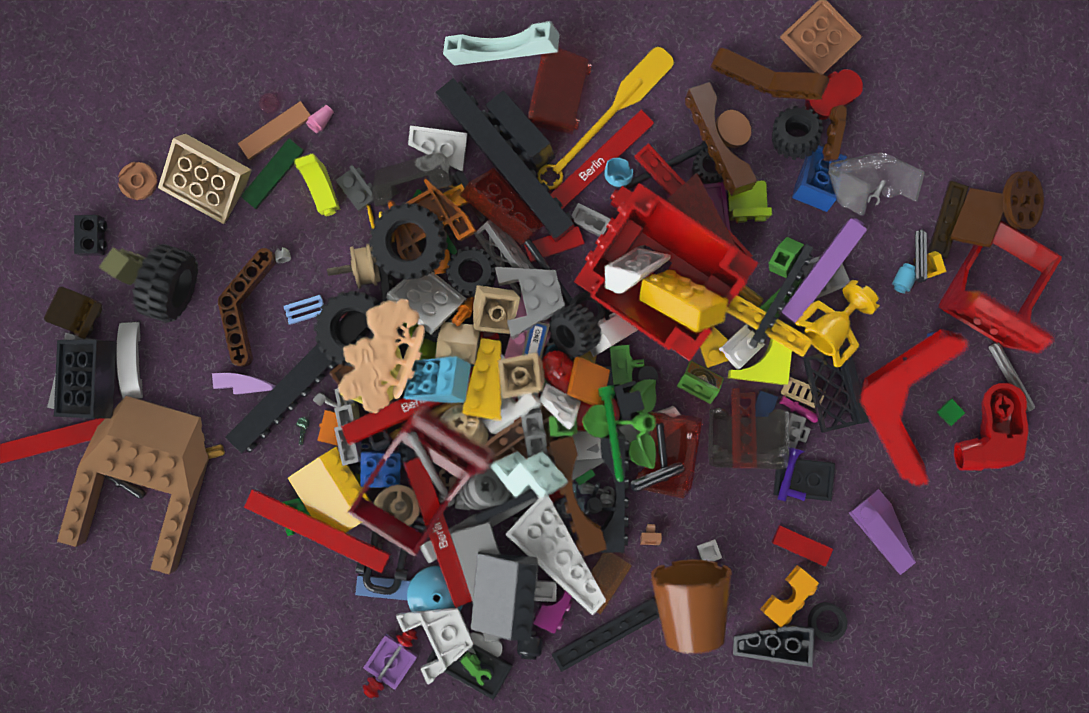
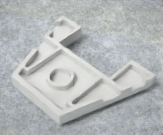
M534 393L524 394L517 403L512 397L502 398V421L480 418L488 430L496 434L514 423L515 419L528 414L529 410L537 408L542 403Z
M458 607L404 612L396 615L403 632L422 624L438 659L421 666V671L427 684L433 682L452 662L456 661L474 645V641Z

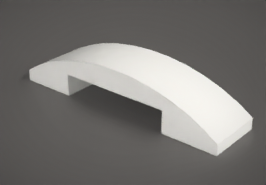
M139 322L119 324L116 354L118 380L122 398L125 396L143 398L142 379H140Z

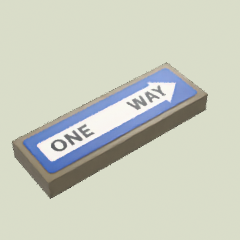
M539 322L532 329L528 330L522 356L537 353L540 359H542L549 324Z

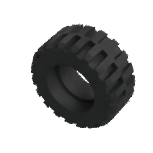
M402 203L401 205L390 206L391 209L384 210L381 213L382 216L376 218L374 229L371 228L372 240H369V246H372V257L376 258L377 265L382 267L384 272L396 278L418 279L431 274L434 269L440 266L441 260H444V253L448 247V243H446L447 232L443 228L442 221L429 209L417 204ZM405 223H414L420 226L427 237L424 253L414 260L401 259L392 249L391 240L393 233L397 227Z
M167 244L155 246L147 254V258H144L142 266L138 270V276L135 279V288L133 289L135 309L141 315L165 323L177 320L182 315V312L186 310L187 304L190 303L192 293L195 290L194 287L197 283L198 274L196 257L191 252Z
M349 291L348 293H338L336 297H330L328 299L329 302L320 307L322 311L316 315L317 325H314V331L317 332L315 340L320 344L319 349L327 355V358L338 364L353 367V364L347 362L344 354V348L347 346L343 345L337 337V324L340 318L347 312L359 311L367 316L368 310L375 306H381L382 303L366 293ZM371 330L369 340H372L375 336L373 330Z

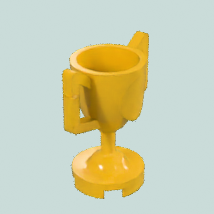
M857 280L849 281L843 288V294L850 303L844 311H834L821 301H815L796 321V325L806 327L804 333L814 340L812 345L817 350L833 357L835 367H841L859 347V343L850 328L849 316L855 309L865 314H872L880 306L876 304L879 298L875 292L867 285L864 288L856 285L858 283ZM818 308L826 313L813 323L806 321ZM847 337L851 345L840 357L839 349Z

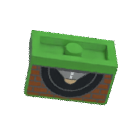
M690 361L677 387L711 404L718 395L724 379L697 363Z

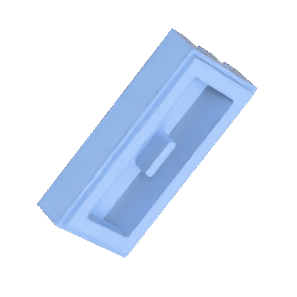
M317 295L283 306L289 325L316 317L322 310L295 319L292 318L293 315L319 308L324 303L322 296ZM319 301L317 304L290 312L292 308Z

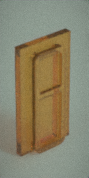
M603 553L591 571L606 599L603 605L596 611L600 615L632 567V565L614 553Z

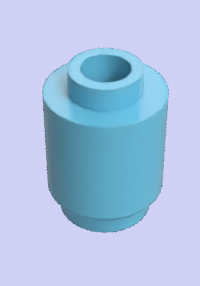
M904 263L903 267L899 268L892 285L900 293L911 291L915 283V266Z

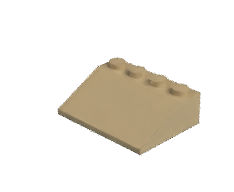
M183 134L174 137L158 188L225 224L247 185L251 169L195 138Z

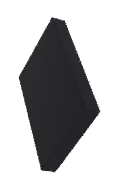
M777 457L773 495H779L789 458ZM797 459L789 489L805 492V499L832 501L835 463Z

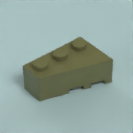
M112 248L99 267L115 279L131 286L132 283H135L138 270L141 268L145 257L138 253L135 254L132 251H127L124 248L121 250Z

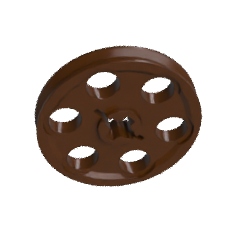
M1030 171L1013 173L1004 186L1002 197L1003 211L1008 223L1015 229L1033 228L1039 222L1043 212V188L1038 177Z

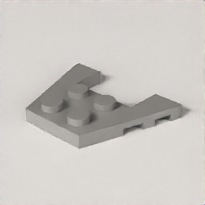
M495 267L499 286L515 282L520 283L527 316L507 321L511 339L517 338L522 332L532 329L537 323L542 320L545 321L565 309L556 270Z

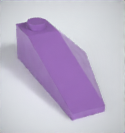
M879 489L848 512L900 575L916 563L892 504Z

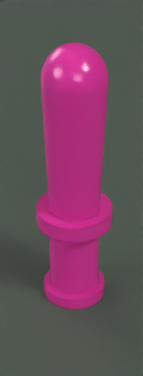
M785 395L782 396L780 404L789 407L790 411L799 413L811 422H818L816 413L799 405V402H793L786 398Z

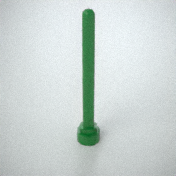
M614 386L598 388L599 397H602L605 404L616 479L621 482L624 480L612 404L615 391Z

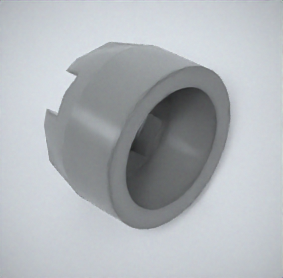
M282 247V251L277 249L275 251L276 262L285 263L290 261L291 255L289 250Z

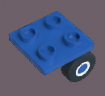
M368 441L361 442V461L353 463L354 472L361 474V487H363L385 453L375 451ZM392 452L368 488L400 485L401 452Z

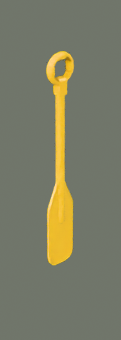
M661 47L652 49L621 82L611 108L556 165L547 164L541 167L537 174V180L541 184L544 182L547 185L548 183L545 180H541L540 176L547 172V168H553V171L560 175V179H556L553 183L554 186H548V188L553 190L559 187L563 182L562 170L617 111L643 99L672 68L674 62L672 56Z

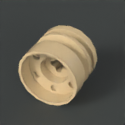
M464 405L453 406L443 414L442 420L482 446L486 445L489 436L487 427L480 417L463 414Z

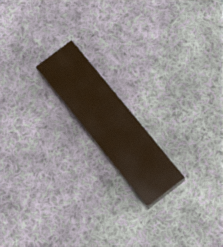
M949 181L928 253L936 251L941 254L942 258H948L953 241L951 240V234L963 207L969 186Z

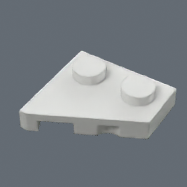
M546 383L539 401L566 428L571 429L581 401Z

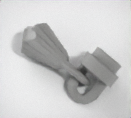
M588 482L580 486L578 485L581 494H592L595 488L594 485ZM605 486L603 489L599 488L597 494H600L599 500L602 507H612L615 502L614 489L609 486Z

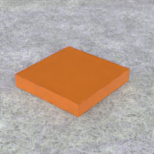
M575 358L567 395L591 405H603L604 400H602V397H599L598 388L607 386L610 370L583 358Z

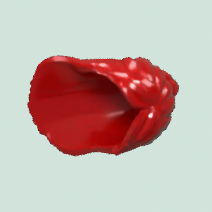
M562 351L548 352L541 360L544 378L549 385L567 394L574 361Z

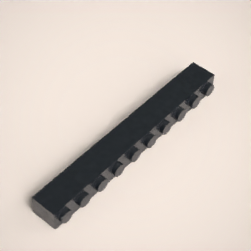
M454 78L436 91L437 97L557 242L574 228V218L569 212L565 213L561 209L562 204L556 197H551L548 186L544 182L541 184L537 180V173L532 168L528 169L525 165L526 160L520 153L517 155L513 151V144L509 139L504 140L501 136L502 131L496 124L493 126L489 120L491 118L486 111H480L477 107L479 105L473 96L469 97L466 94L467 89L462 82L459 81L457 83Z
M359 311L348 312L337 324L336 331L339 341L343 345L349 346L365 338V332L370 328L368 317ZM319 343L225 437L241 454L251 453L258 446L257 442L261 438L265 439L272 432L270 428L274 424H280L285 419L283 415L288 410L290 412L294 410L299 404L297 401L301 397L305 398L312 391L311 387L315 383L319 384L326 377L324 374L329 369L333 370L338 365L335 361L327 358V355L319 349Z

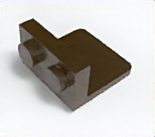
M60 286L48 307L44 320L47 323L74 332L77 337L86 339L87 335H90L93 331L95 318H98L102 312V304L96 299Z

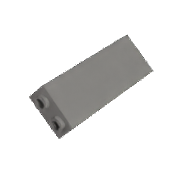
M490 519L481 523L473 521L453 527L451 530L472 601H474L478 552L501 554ZM483 633L485 642H495L501 639V637Z

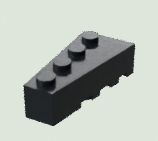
M504 91L500 92L486 104L490 120L492 122L496 121L499 124L498 127L502 133L510 137L509 140L516 149L519 148L523 157L533 165L537 172L541 167L555 159L550 142Z

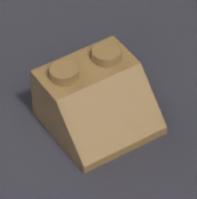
M477 285L473 302L474 330L510 334L507 321L516 318L520 301L517 293L514 290Z
M444 322L441 325L437 340L436 358L459 357L469 364H475L479 348L480 330H474V325L470 324L456 326L454 323Z
M537 353L498 360L502 398L542 391L544 384L543 364Z

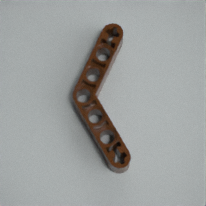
M725 48L718 49L711 64L713 70L747 86L752 85L754 89L762 93L767 92L774 98L820 100L830 81L827 76L820 73L775 72Z
M267 248L259 249L218 298V306L230 359L236 366H248L253 360L241 304L276 264L275 253ZM264 255H268V261H265ZM253 268H257L258 271L255 277L250 275ZM244 283L245 289L239 292V284ZM231 297L233 300L232 305L227 307L226 300ZM232 316H236L237 322L232 326L230 319ZM237 334L241 336V341L238 344L234 341ZM245 355V358L239 361V357Z

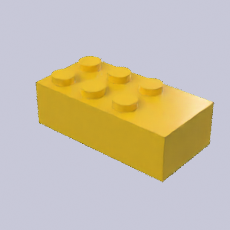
M665 270L662 273L653 274L642 279L639 299L696 332L724 322L728 302L727 299L705 289L702 285L692 282L689 278L676 274L673 270Z

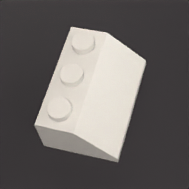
M638 247L605 266V288L613 290L615 293L625 292L670 259V255Z

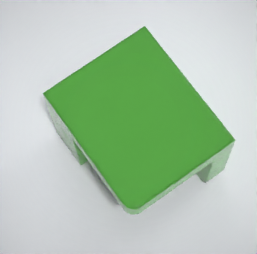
M554 415L550 416V437L577 434V415L571 429L566 428Z

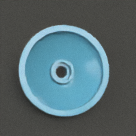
M440 566L424 568L412 578L407 591V601L412 612L455 608ZM439 595L440 599L438 601L433 600V596Z

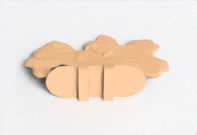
M400 299L397 303L389 300L382 303L381 306H375L368 310V325L375 334L372 340L363 338L357 342V345H349L344 348L346 360L355 366V370L344 375L338 390L345 400L356 399L361 396L364 409L373 413H378L379 409L389 405L390 399L387 394V388L391 385H394V398L400 397L408 378L412 379L414 375L412 370L414 361H419L422 354L419 348L424 336V325H419L415 329L412 338L410 337L409 327L414 326L418 322L419 315L417 311L410 308L407 299ZM404 322L407 323V328L403 326ZM398 327H401L403 329V335L405 336V338L399 336V334L397 333ZM398 338L401 339V342H395ZM402 343H407L409 346L404 359L397 358L395 355L396 348ZM401 364L395 380L390 375V371L395 365ZM381 381H387V384L383 385Z

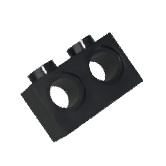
M74 215V254L81 256L104 255V251L107 250V241L104 239V232L107 231V222L104 220V217L99 215ZM92 222H94V227L92 230H90L89 226ZM94 241V247L90 249L89 245Z

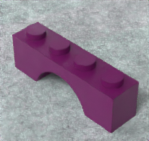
M564 590L556 602L541 603L533 624L555 634L556 630H560L564 623L562 618L564 612H569L573 602L570 601L572 596Z

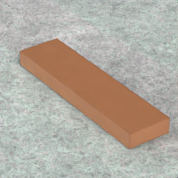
M300 101L239 142L238 145L247 158L251 160L306 123L311 115Z

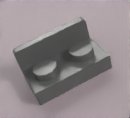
M351 165L349 167L350 170L339 177L336 182L360 212L377 199L374 195L377 191L371 183L366 184L363 180L366 176L359 167L355 169Z

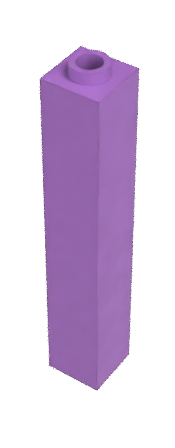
M850 218L846 221L788 299L781 313L779 312L781 316L792 324H796L802 313L813 303L867 229L863 227V222L856 218Z

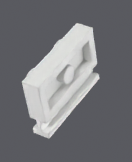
M747 324L738 330L719 349L723 351L725 357L737 370L765 345L764 343H758L756 348L749 345L755 333L748 329Z

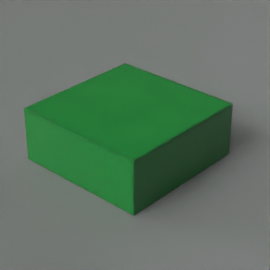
M949 399L937 411L949 426H952L965 414L953 399Z
M590 469L575 480L580 486L594 477L595 473Z

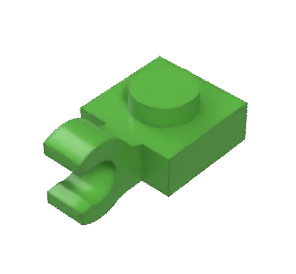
M468 651L462 656L460 662L472 676L476 677L480 685H484V680L481 678L482 675H487L489 679L492 678L490 670L480 668V661L476 655H471Z

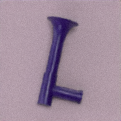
M786 446L789 450V461L777 499L786 501L787 496L804 501L806 498L805 492L789 488L797 458L805 451Z

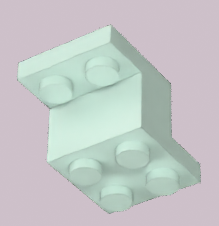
M517 451L494 462L491 466L515 497L533 488L540 498H543L560 489L568 482L562 472L556 468L544 452H540L525 460Z

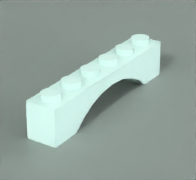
M551 22L532 24L525 31L504 38H478L463 34L445 37L443 55L453 65L553 53L558 52L560 34Z

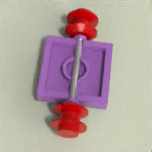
M413 628L403 632L402 635L397 634L398 642L386 634L363 667L376 676L368 677L369 684L362 686L364 694L369 698L379 697L378 690H384L382 681L395 690L416 660L418 655L406 648L413 646L411 642L413 639H418L417 632Z

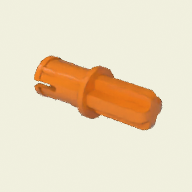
M468 297L464 304L458 307V312L452 318V323L456 326H460L466 318L471 317L474 297Z

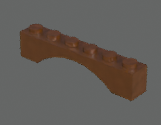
M709 82L690 88L685 97V104L693 114V121L700 129V136L708 146V153L716 163V170L724 180L725 189L729 191L731 196L752 190L757 180L750 165L735 156L725 146L718 134L714 117L717 96Z
M561 436L549 440L550 445L547 446L550 458L554 457L556 462L554 465L568 481L560 488L561 495H566L567 502H564L567 514L571 513L573 520L570 521L573 533L577 532L579 539L575 540L578 551H583L584 556L606 550L600 526L594 523L582 511L573 492L572 473L578 456L573 436Z

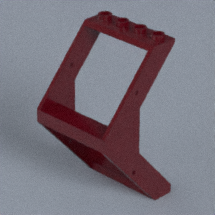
M422 406L404 423L355 497L347 514L415 556L453 497L470 476L484 471L489 466L494 453ZM410 432L416 434L431 461L457 477V480L422 534L363 497L377 473L400 441L414 449L408 438Z

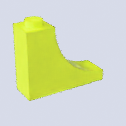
M314 154L294 160L308 185L318 212L325 216L335 214L336 210L340 208L325 165Z
M770 338L767 351L757 363L746 369L729 370L728 378L788 385L792 350Z

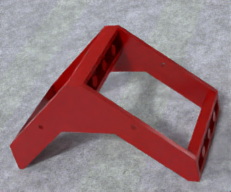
M1001 220L993 243L1042 272L1018 314L982 292L965 291L969 269L983 246L979 245L972 247L941 299L938 308L996 343H1000L1003 347L1039 353L1053 341V335L1030 322L1032 308L1060 263L1062 256Z
M940 329L864 378L861 390V403L899 474L903 479L909 480V483L914 485H927L928 477L925 463L900 419L909 385L966 349L967 341L961 333Z

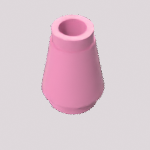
M325 105L309 116L306 124L315 133L323 131L334 111L328 105Z

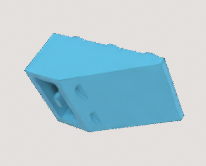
M459 357L415 360L412 366L414 375L412 379L408 378L406 382L404 398L444 403L465 402L471 364Z

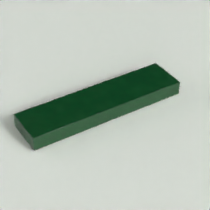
M288 138L240 197L257 209L295 164L294 160L299 159L305 151Z

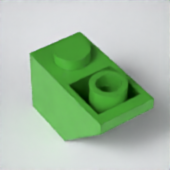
M786 237L774 252L769 262V271L787 278L804 248V244Z

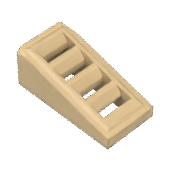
M789 377L788 385L783 386L780 394L815 409L814 403L811 402V390L806 400L803 399L807 389L810 390L809 384ZM792 382L795 383L792 393H788ZM799 386H802L799 396H796ZM823 395L822 398L820 399V405H821V402H822V400H823V398H824V395Z

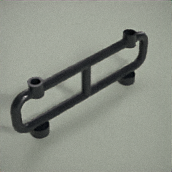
M415 521L409 525L411 528H414ZM374 530L370 544L378 547L380 534ZM401 548L394 582L390 587L374 585L371 582L372 569L357 562L356 573L363 574L364 586L369 591L391 595L400 588L402 580L406 581L408 569H405L408 552Z

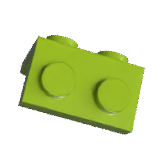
M757 181L752 190L731 196L728 191L729 220H735L737 223L754 219L755 222H763L772 215V207H767L765 181Z

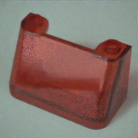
M559 47L558 52L541 55L528 119L535 127L573 135L574 130H578L580 119L576 118L584 80L586 75H590L592 66L589 63V59Z
M650 412L649 415L655 418L656 423H664L668 466L682 462L685 471L671 477L669 481H661L643 490L684 499L690 493L693 484L702 418ZM656 424L649 434L655 443L656 459L654 469L643 468L641 472H638L637 479L661 469Z

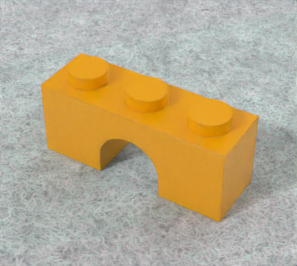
M798 565L785 579L792 587L791 597L787 600H779L774 595H771L760 609L780 627L790 623L796 610L799 611L804 606L805 599L816 592L817 585L819 584Z

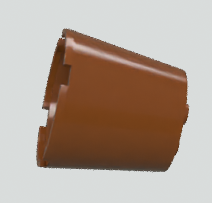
M696 559L673 561L672 566L665 567L660 565L651 572V580L666 645L675 651L684 653H704L720 648L725 643L731 585L730 568L726 565L722 567L717 566L715 561Z

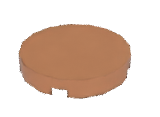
M728 110L717 117L715 122L720 138L727 147L738 148L749 140L751 126L748 119L742 113Z
M132 162L124 166L120 171L118 185L121 192L128 198L142 200L151 196L155 191L157 176L154 170L147 164Z

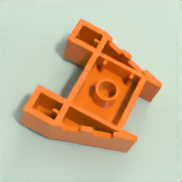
M424 179V182L429 190L406 202L420 205L436 214L437 218L442 221L443 228L449 225L458 241H462L477 232L468 215L427 179ZM388 200L389 209H391L390 206L396 204L394 201ZM405 223L397 227L394 235L401 259L414 260L420 257L423 251L418 243L427 238L424 230L414 223Z

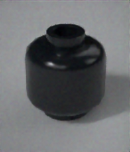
M531 631L530 641H518L517 653L521 655V659L537 660V657L542 655L543 638L537 636L536 631Z

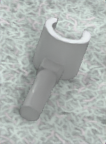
M881 180L875 193L869 196L868 203L870 198L875 196L878 199L875 206L878 205L880 202L879 196L886 183L885 180Z
M318 393L313 399L319 406L325 402L335 408L338 407L337 403L328 399L323 393Z

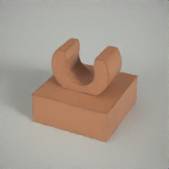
M647 524L646 533H642L640 536V545H660L662 541L661 533H655V524Z

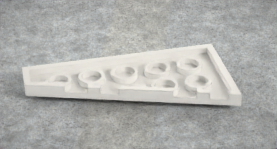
M549 495L543 498L539 497L506 535L528 556L537 557L538 565L593 615L606 599Z

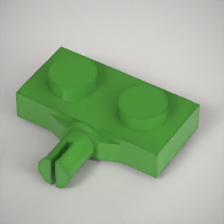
M629 345L610 346L614 385L632 381L633 368L644 367V364H637L643 363L644 359L632 360Z

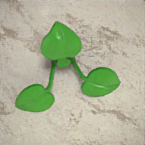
M651 379L639 381L629 390V393L640 391L644 409L637 412L641 415L636 416L633 421H615L616 425H633L636 430L641 431L636 435L637 439L632 440L629 445V456L635 464L654 469L656 459L655 443L652 436L648 434V431L654 429L656 421L652 415H648V412L653 410L656 403V380ZM604 405L592 406L583 417L585 430L597 438L609 435Z

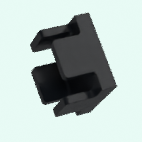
M634 380L614 385L615 395L613 397L620 408V421H633L636 416L631 417L630 414L644 409L640 391L623 392V388L636 385Z

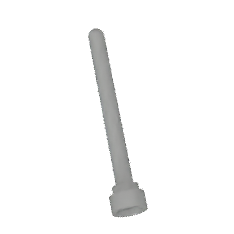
M410 432L408 438L439 491V501L442 503L449 490L445 488L416 434ZM454 496L453 499L450 501V503L448 504L447 507H449V506H451V505H453V504L455 503V501H456L455 496Z

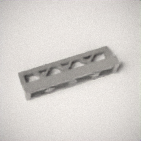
M499 217L487 221L474 233L497 267H505V262H508L511 268L535 269ZM484 230L489 234V240H486L481 234ZM494 246L499 248L500 256L494 252ZM516 282L510 283V286L517 295L522 293L521 288Z

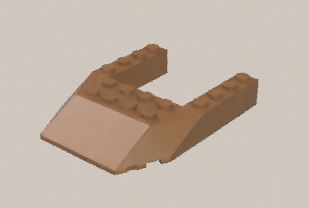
M125 396L113 409L112 418L104 419L97 427L77 468L57 542L74 547L86 543L104 477L107 475L171 494L151 569L165 574H171L176 571L209 460L204 445L205 437L202 432L201 417Z

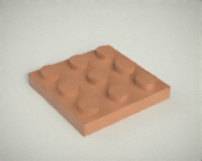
M818 0L780 38L814 73L824 74L862 36L827 0Z

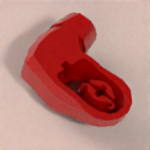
M999 383L993 385L984 393L981 402V438L957 442L954 446V459L959 470L982 471L983 469H997L1012 466L1025 459L1028 438L1026 396L1020 388L1012 384Z

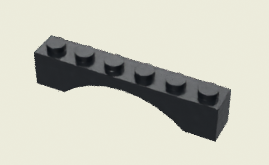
M617 434L624 480L621 482L616 479L610 436L600 438L601 458L613 474L616 489L613 505L616 510L611 511L605 523L600 527L607 548L601 551V553H624V546H628V534H625V527H628V516H625V509H628V497H625V490H628L629 482L628 478H625V471L629 470V460L625 459V452H629V440H625L624 434Z

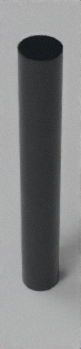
M656 423L660 467L662 469L668 466L664 423Z

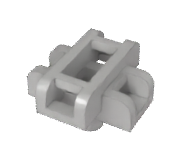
M790 413L788 420L779 417L774 432L782 435L780 444L796 448L798 440L806 443L811 429L804 426L805 417Z

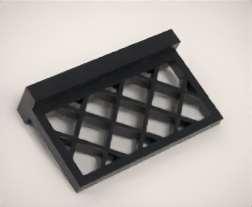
M848 347L839 349L840 357ZM823 353L803 358L821 433L869 422L867 412L861 403V388L853 355L841 367H833L828 364L827 360L830 356ZM816 359L821 363L817 372L811 368L809 360ZM824 365L832 370L828 379L820 374ZM835 373L839 374L842 379L839 386L831 381ZM818 377L826 382L822 391L815 385ZM829 384L837 389L833 397L824 393ZM840 391L846 395L844 405L836 400ZM823 395L830 400L826 409L820 405V399ZM833 403L841 407L837 416L829 412ZM845 410L850 413L852 421L845 422L840 419ZM827 414L835 419L830 427H826L824 422Z

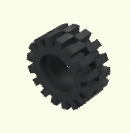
M705 148L704 151L701 150L693 161V176L698 177L696 179L698 182L702 180V184H706V182L708 184L718 183L723 179L721 174L717 170L713 173H708L703 168L705 161H714L713 157H710L708 153V148Z

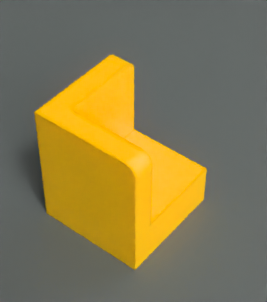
M936 251L928 253L927 278L945 273L946 269L941 254Z

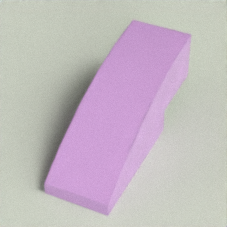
M212 373L214 389L233 387L234 394L271 391L275 387V385L253 376L233 373Z

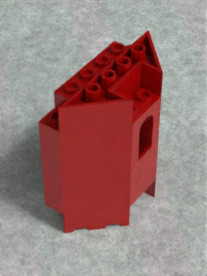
M639 183L628 201H623L617 210L619 214L616 219L612 218L607 224L606 228H608L606 234H601L595 244L598 246L594 252L591 250L585 258L587 262L574 282L591 293L590 297L668 350L670 348L690 361L706 341L714 326L696 332L640 301L642 280L623 293H615L613 290L606 289L605 266L641 245L648 246L656 252L670 255L669 261L672 264L668 270H673L676 274L689 278L692 282L702 285L705 289L727 299L728 308L759 263Z

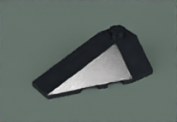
M792 625L734 635L733 655L812 667L815 657V629Z

